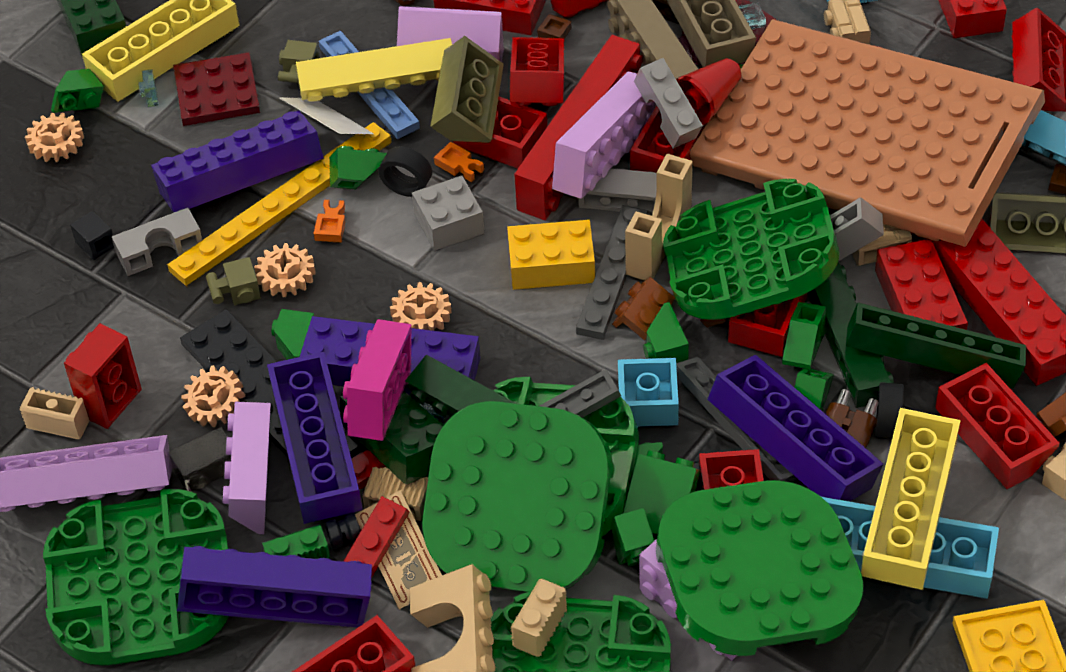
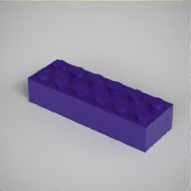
M291 111L275 120L263 121L256 127L238 130L226 138L214 139L207 145L189 148L177 156L162 158L158 163L152 164L151 167L159 192L174 213L185 208L196 207L324 159L317 131L300 111Z
M312 316L300 357L324 352L332 385L344 386L345 382L351 379L353 364H358L360 348L366 346L368 330H373L375 324ZM412 328L411 373L425 355H428L475 381L481 358L479 336ZM406 384L404 391L410 395L411 390Z
M324 352L267 364L303 523L306 524L363 510L359 487Z
M757 355L717 374L707 400L811 491L820 497L851 502L873 488L884 463Z
M203 546L184 547L177 611L358 628L364 624L371 597L372 564H363L359 561H332L328 558H301L297 555H270L266 552L247 553L238 552L234 549L216 550L207 549Z

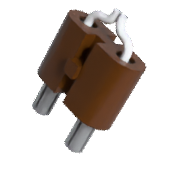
M842 389L837 402L830 403L825 414L862 446L867 448L877 424V418L874 416L879 402L871 398L867 403L865 411L858 409L856 412L851 411L850 407L846 406L851 392Z

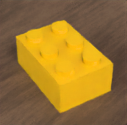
M590 220L507 226L513 290L593 283L595 278V259Z

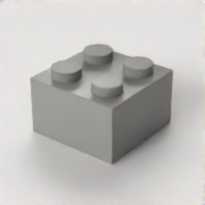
M463 176L412 192L414 214L434 251L485 234L483 211Z

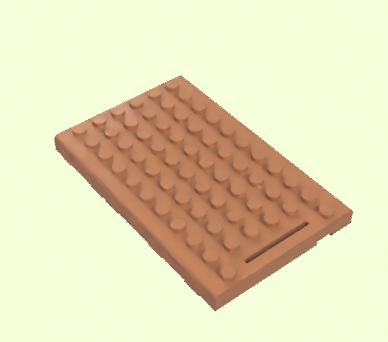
M772 19L741 68L742 77L712 120L706 124L690 151L691 161H693V166L702 168V172L716 176L719 173L752 183L756 188L765 190L763 183L772 180L796 179L797 183L804 186L810 182L821 190L827 207L835 210H840L861 197L883 214V224L909 231L917 236L933 241L944 240L966 247L1019 151L1029 126L1034 123L1045 103L1044 90Z

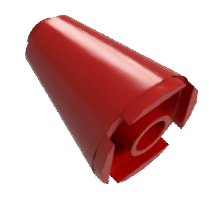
M725 58L682 75L676 80L702 125L712 120L740 81L742 74L737 62Z

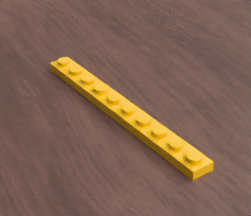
M374 122L365 129L374 134H355L323 156L324 159L316 161L167 264L169 272L185 286L189 285L329 187V157L337 148L351 146L354 150L377 149L380 151L392 143L391 135Z

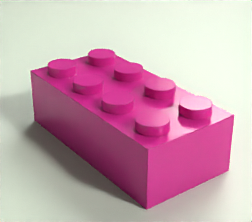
M377 319L373 330H368L366 346L360 348L358 364H353L351 379L345 382L343 388V399H347L343 422L348 425V436L383 441L406 386L405 380L411 374L412 324Z

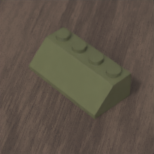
M463 36L444 50L430 127L450 141L488 143L492 140L504 64L466 36Z
M996 192L989 206L988 226L1009 250L1066 253V196Z

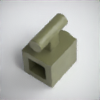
M288 40L285 49L281 50L279 55V64L283 65V71H279L278 81L299 83L296 62L319 59L318 43Z
M250 257L224 263L225 278L218 279L217 274L214 272L206 275L211 297L215 304L222 303L224 301L223 294L229 292L234 305L261 299Z

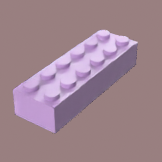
M628 71L556 142L553 190L582 199L590 190L594 189L596 183L601 178H605L608 171L614 165L618 164L620 158L630 151L656 104L654 101L646 104L634 83L637 76L636 73Z
M163 435L0 457V512L15 509L16 506L26 504L30 508L45 505L48 501L57 500L58 503L63 504L73 502L77 497L87 496L88 499H99L107 493L117 492L118 495H129L134 493L136 489L147 488V491L164 489L165 485H169L172 473L168 437Z

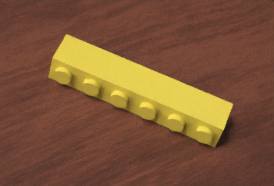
M451 38L296 62L302 100L307 99L310 102L323 99L325 96L333 95L339 98L345 97L351 92L370 93L376 88L396 89L402 84L421 85L427 80L436 79L439 81L443 53L445 49L452 45Z

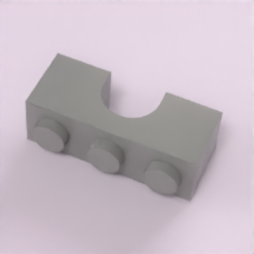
M664 58L641 67L634 83L646 104L654 101L658 106L662 116L660 128L671 147L674 149L696 139L703 125Z
M185 208L114 235L112 240L116 255L127 276L153 267L150 253L155 248L170 246L180 256L202 241L200 228L189 208Z

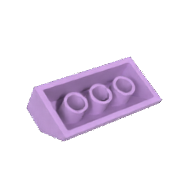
M399 6L397 46L451 38L452 44H454L463 36H466L502 62L504 44L501 12Z
M235 402L234 413H228V431H233V437H227L226 455H231V461H225L224 479H230V485L223 487V504H229V517L257 534H264L270 403Z

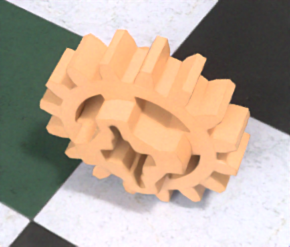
M51 113L50 118L41 116L40 122L33 121V128H27L28 135L25 136L30 154L34 153L36 159L43 156L45 162H48L50 158H54L55 162H58L61 156L68 159V153L76 154V147H82V139H84L80 122L75 121L72 115L66 118L65 113H61L59 117H56L54 113Z
M285 243L281 249L274 245V251L264 250L265 258H257L258 265H255L254 269L258 285H262L264 292L270 289L272 296H275L278 292H281L282 297H286L287 292H291L295 296L297 295L298 288L305 291L307 289L306 283H313L312 275L316 274L312 255L308 256L307 249L299 251V245L297 244L293 248H289L288 243Z
M421 282L418 283L417 288H413L409 284L407 285L408 291L399 290L398 297L392 298L393 306H390V312L393 322L412 324L414 329L434 331L435 328L443 330L444 322H450L452 310L448 294L443 295L441 287L433 290L432 283L427 288L423 287Z
M213 365L208 373L200 369L201 376L197 378L192 375L190 377L193 381L192 385L184 386L188 394L181 396L185 402L183 408L194 422L198 421L203 427L207 422L212 427H216L218 420L226 424L228 413H234L235 402H240L239 399L245 397V393L242 391L244 386L233 371L229 372L224 366L218 371Z

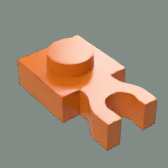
M452 142L448 143L434 157V165L454 176L460 172L470 182L475 179L474 172L471 170H476L479 173L484 171L483 162L472 159L470 152Z
M324 199L323 207L325 214L318 213L314 240L342 242L346 223L345 215H343L345 213V201L339 200V205L336 208H330V200Z

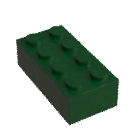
M57 0L81 57H83L82 54L126 27L125 19L116 0Z
M403 391L383 441L360 437L355 438L407 485L429 475L433 446L444 425L409 394ZM340 396V416L343 427L348 431L347 423L343 422L347 399H343V396Z

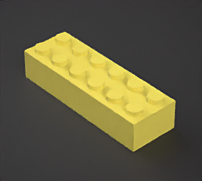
M169 0L84 52L82 56L85 68L90 69L104 85L103 90L119 102L173 68V65L183 62L237 28L239 21L236 5L231 0Z
M900 408L863 554L861 569L863 577L923 590L956 448L960 420Z

